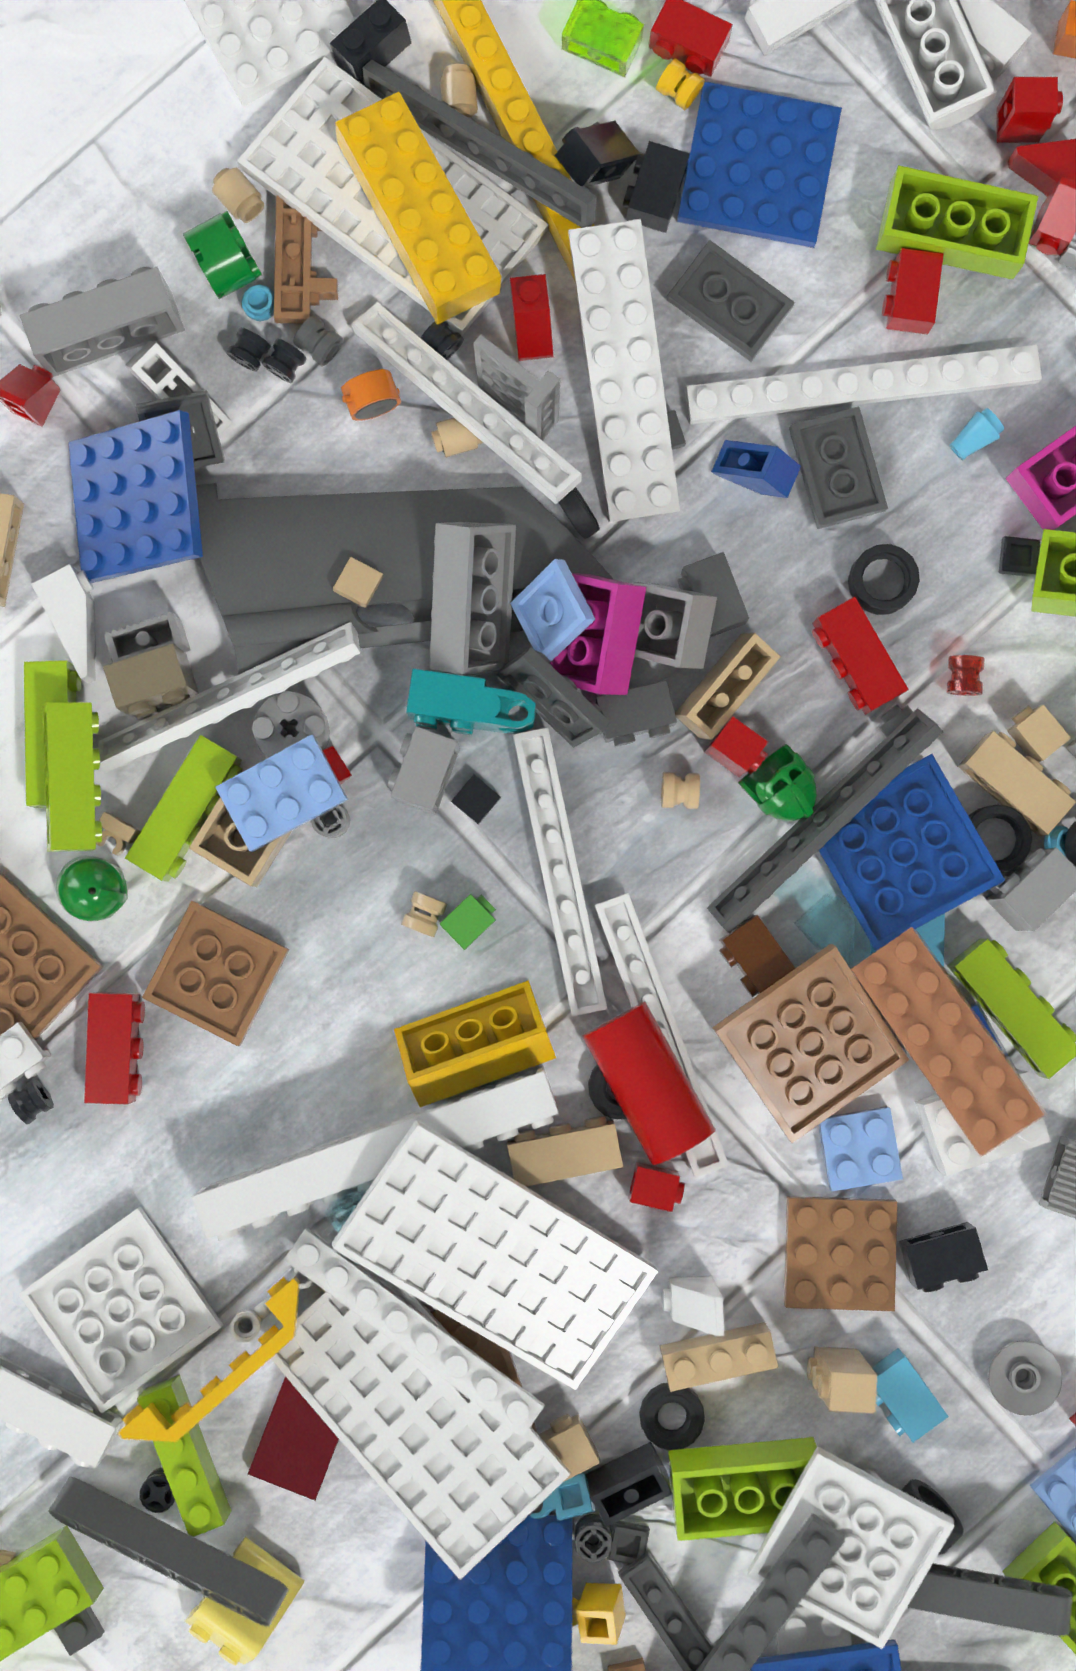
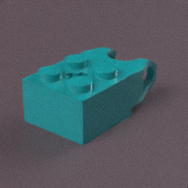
M412 668L406 713L410 720L416 723V727L437 730V726L440 724L450 726L452 728L451 732L472 735L473 729L518 734L534 727L536 703L520 692L487 687L486 680L483 678ZM515 706L525 708L529 714L522 721H513L508 716L509 711Z

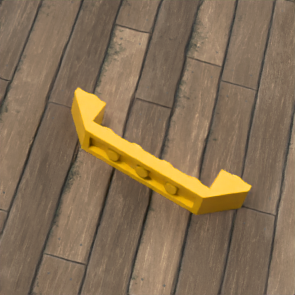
M295 1276L288 1282L283 1277L267 1291L271 1298L265 1304L281 1322L283 1327L278 1329L274 1324L257 1339L261 1343L257 1350L251 1355L245 1350L229 1364V1367L233 1370L222 1381L216 1375L200 1390L203 1397L197 1403L191 1406L187 1401L170 1416L174 1421L172 1425L153 1403H150L145 1409L138 1404L121 1419L125 1426L118 1432V1435L122 1439L177 1442L295 1337L300 1290L299 1279Z

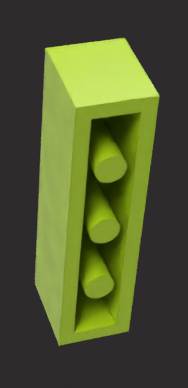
M67 660L24 662L26 806L33 808H46L43 706L46 702H77L76 691L81 690L82 680L74 665Z
M46 702L43 706L47 852L93 851L96 849V843L102 842L101 821H95V806L101 805L100 784H94V770H99L100 768L99 748H93V734H98L99 732L98 712H92V702Z
M200 735L124 859L161 881L169 882L171 877L176 879L186 865L187 861L183 859L220 798L215 787L242 773L243 768L240 767V764L243 760Z
M979 938L950 962L947 967L971 996L979 1002L981 1008L1039 1077L1050 1079L1076 1057V1034L1065 1023L1060 1025L1052 1016L1055 1012L1052 1005L1043 996L1036 997L1028 987L1032 984L1030 979L1018 967L1015 969L1011 967L1005 960L1008 957L1007 952L996 940L990 942L989 939Z
M180 1374L145 1388L137 1398L138 1404L143 1409L150 1403H153L171 1425L174 1421L170 1416L187 1401L190 1403ZM197 1423L177 1442L153 1441L188 1535L195 1537L225 1525L231 1513V1508L199 1424Z

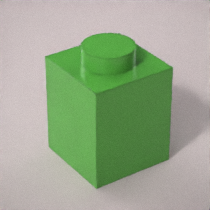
M470 894L439 924L466 950L496 921L491 915L496 909L482 894L477 899Z

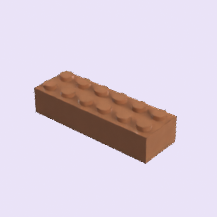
M913 927L851 968L980 1157L987 1155L1048 1115L919 932Z

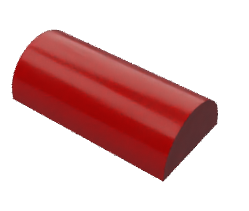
M646 1001L582 1035L652 1165L666 1162L690 1150L716 1131Z

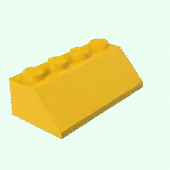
M529 980L394 1029L407 1082L420 1108L556 1058Z

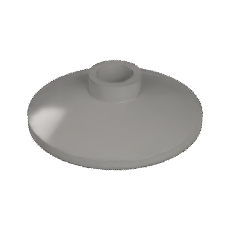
M1016 1341L1003 1347L994 1356L989 1367L988 1382L992 1395L1003 1408L1018 1415H1035L1048 1409L1057 1399L1062 1386V1372L1057 1359L1047 1348L1032 1341ZM1020 1369H1026L1027 1377L1021 1381L1017 1380L1016 1373Z

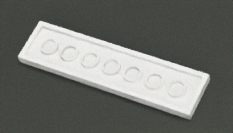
M641 219L570 229L568 234L609 522L679 512L680 505Z

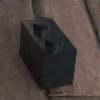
M377 0L330 42V46L337 66L364 86L363 67L370 60H374L386 67L412 42L406 19L387 0Z
M610 121L602 124L596 122L589 127H575L563 137L562 142L564 144L555 154V157L576 184L587 188L620 179L637 159L640 152L617 122Z
M649 141L646 152H640L635 162L633 174L638 175L635 187L628 185L622 206L628 208L626 221L641 219L642 226L664 233L667 232L687 170L690 153Z
M969 1222L899 1241L910 1283L917 1290L922 1289L923 1292L940 1290L944 1288L945 1282L955 1279L961 1283L973 1281L979 1278L978 1273L988 1270L977 1229Z
M651 1442L586 1473L590 1498L606 1527L673 1494L667 1470Z

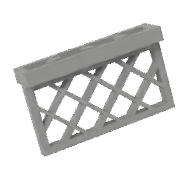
M480 334L474 341L478 387L525 423V426L543 441L559 420L560 379L548 370L542 379L539 380Z

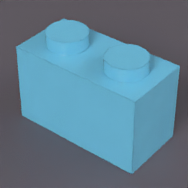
M899 1348L872 1367L877 1374L876 1404L879 1406L885 1403L892 1414L886 1418L899 1437L906 1433L914 1443L949 1417Z

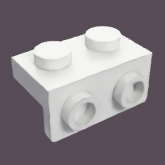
M22 1022L16 1023L0 1035V1101L17 1090L14 1083L22 1077L26 1076L29 1080L42 1072L47 1067L44 1061L52 1056L48 1050L43 1051Z

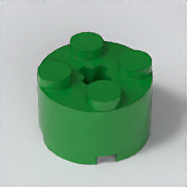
M228 211L222 214L219 213L183 233L191 251L194 252L198 264L218 299L233 293L262 275Z

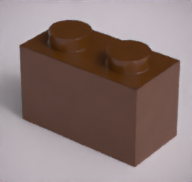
M753 915L730 934L728 933L719 939L724 946L719 952L731 968L737 965L744 977L740 981L751 997H754L756 994L759 995L795 969L758 915Z

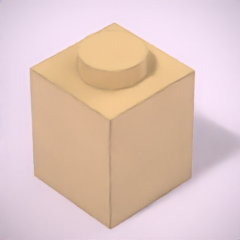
M1044 704L1033 710L1030 706L1021 710L1012 718L1015 725L1007 730L1024 753L1038 762L1044 761L1071 739Z

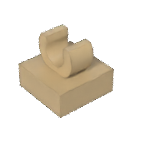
M103 812L99 821H101L102 828L105 831H102V842L96 844L103 846L109 837H113L116 840V846L112 854L119 856L124 852L126 842L134 844L141 831L115 815Z

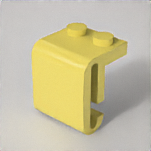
M247 1537L241 1541L233 1552L234 1555L232 1557L272 1576L289 1589L270 1626L265 1627L205 1596L192 1609L185 1620L191 1626L188 1630L191 1635L205 1644L208 1640L212 1641L221 1648L218 1654L234 1666L238 1662L244 1665L255 1659L305 1581Z

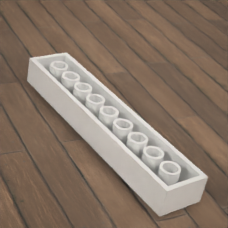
M544 1066L204 1186L192 1196V1200L205 1238L217 1236L218 1241L226 1240L240 1233L239 1230L244 1229L247 1224L252 1223L254 1229L274 1222V1218L278 1217L281 1212L287 1211L288 1216L304 1212L310 1208L309 1205L322 1198L324 1204L345 1196L344 1193L348 1191V1188L357 1186L358 1191L369 1189L415 1120L466 1151L472 1152L484 1147L483 1143L485 1140L497 1136L498 1141H502L518 1135L519 1127L531 1124L533 1129L554 1122L553 1115L559 1114L558 1106Z

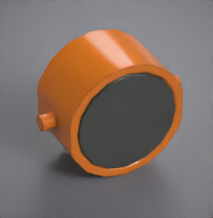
M377 369L360 374L348 380L341 387L342 401L347 404L351 418L355 421L368 420L384 415L401 403L399 389L396 388L392 374L387 369Z

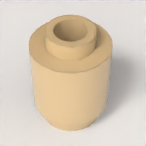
M466 64L446 66L440 78L442 101L464 116L472 118L471 116L478 112L475 76L471 73V68Z
M224 168L215 176L212 192L235 219H241L243 223H248L261 213L264 208V202L261 200L260 192L238 168Z
M455 418L436 422L437 430L431 432L436 452L444 451L445 457L477 449L478 444L483 443Z

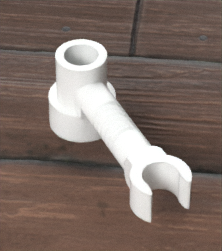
M294 1268L292 1276L287 1279L288 1282L295 1276L297 1277V1269ZM311 1280L300 1282V1289L308 1288L314 1282ZM270 1295L251 1311L243 1310L234 1316L230 1324V1331L236 1340L249 1342L258 1335L262 1320L271 1313V1310L265 1304L271 1298ZM245 1318L252 1321L253 1327L251 1329H244L240 1321Z

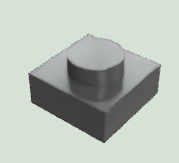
M90 1606L54 1628L69 1656L99 1639L105 1632Z

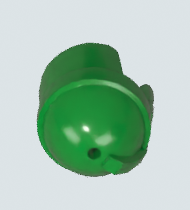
M784 744L768 756L752 774L747 773L738 782L765 815H770L782 821H796L803 817L808 818L814 813L812 808L817 797L814 781L815 775L802 757L787 744Z
M91 855L76 857L63 867L57 878L56 893L61 906L71 916L82 921L108 919L128 899L127 884L122 870L102 858ZM94 887L96 889L95 893L90 894L88 892L89 888Z

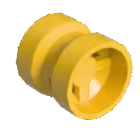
M675 58L659 78L656 90L664 96H672L675 99L676 105L686 110L697 98L705 79L697 73H689L685 68V64Z

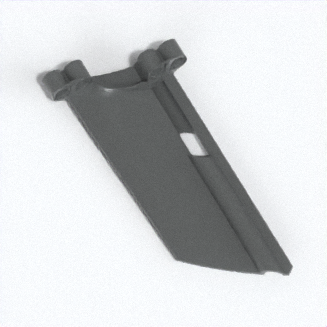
M217 483L196 485L203 557H200V560L235 649L238 675L349 622L352 623L358 633L360 649L431 641L436 523L476 522L516 525L512 601L554 559L565 560L571 573L589 574L613 579L580 541L522 486L218 499ZM350 557L383 573V578L367 606L391 603L402 604L412 613L414 617L413 623L378 627L369 626L357 614V608L362 606L333 591V587ZM512 608L510 632L524 631Z

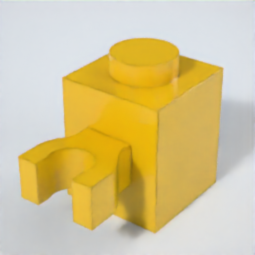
M586 1583L580 1600L572 1597V1627L575 1625L579 1626L581 1643L617 1645L626 1617L622 1584Z

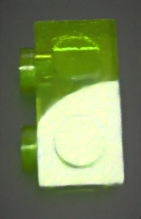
M577 0L562 32V50L625 78L643 40L644 24L636 16L628 12L619 13L608 8L601 0Z

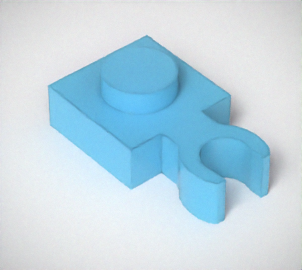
M586 1473L578 1474L562 1482L542 1501V1510L530 1515L532 1518L542 1519L552 1511H556L557 1520L562 1521L595 1512V1507L589 1494Z

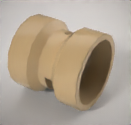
M663 772L661 807L673 808L675 805L683 803L687 809H698L700 797L699 773H688L684 779H681V776H677L673 772Z
M414 891L411 899V911L405 914L401 925L435 937L438 929L436 922L438 917L444 914L448 904ZM422 909L424 911H427L431 913V916L419 912V910Z

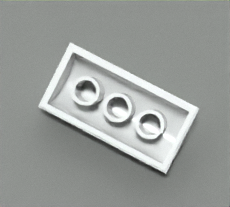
M874 0L931 129L939 130L958 124L978 113L994 99L997 91L956 0Z

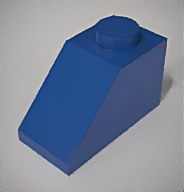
M725 440L711 472L716 476L761 495L788 498L801 465L778 446Z

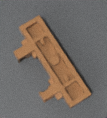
M277 195L275 323L303 324L311 317V305L318 306L320 300H338L337 278H317L316 271H312V237H318V231L322 230L315 226L308 218L303 217L296 209L287 205Z

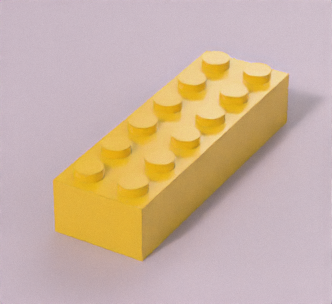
M400 92L336 121L337 144L435 322L440 324L500 294L501 274Z

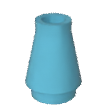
M985 408L981 413L977 411L949 446L961 460H964L974 452L1000 438L999 434L1004 430V426L991 410Z

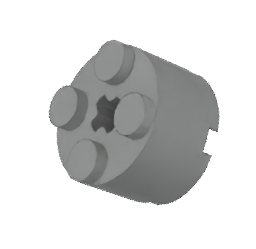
M285 691L270 697L260 706L252 724L255 742L262 753L268 758L311 734L315 736L322 750L328 746L330 731L325 713L312 699L300 693ZM298 723L296 726L299 732L296 737L290 734L286 736V726Z

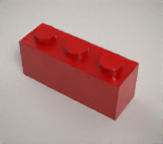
M856 597L817 617L812 623L815 627L812 630V634L816 642L822 649L826 647L832 657L830 661L831 668L840 680L842 678L845 679L850 688V691L847 692L848 697L856 710L862 709L866 715L909 690Z
M89 993L84 1103L130 1104L136 1101V1096H140L142 1075L137 1074V1060L142 1059L144 1042L143 1038H138L139 1023H143L145 1018V1003L140 1001V993Z

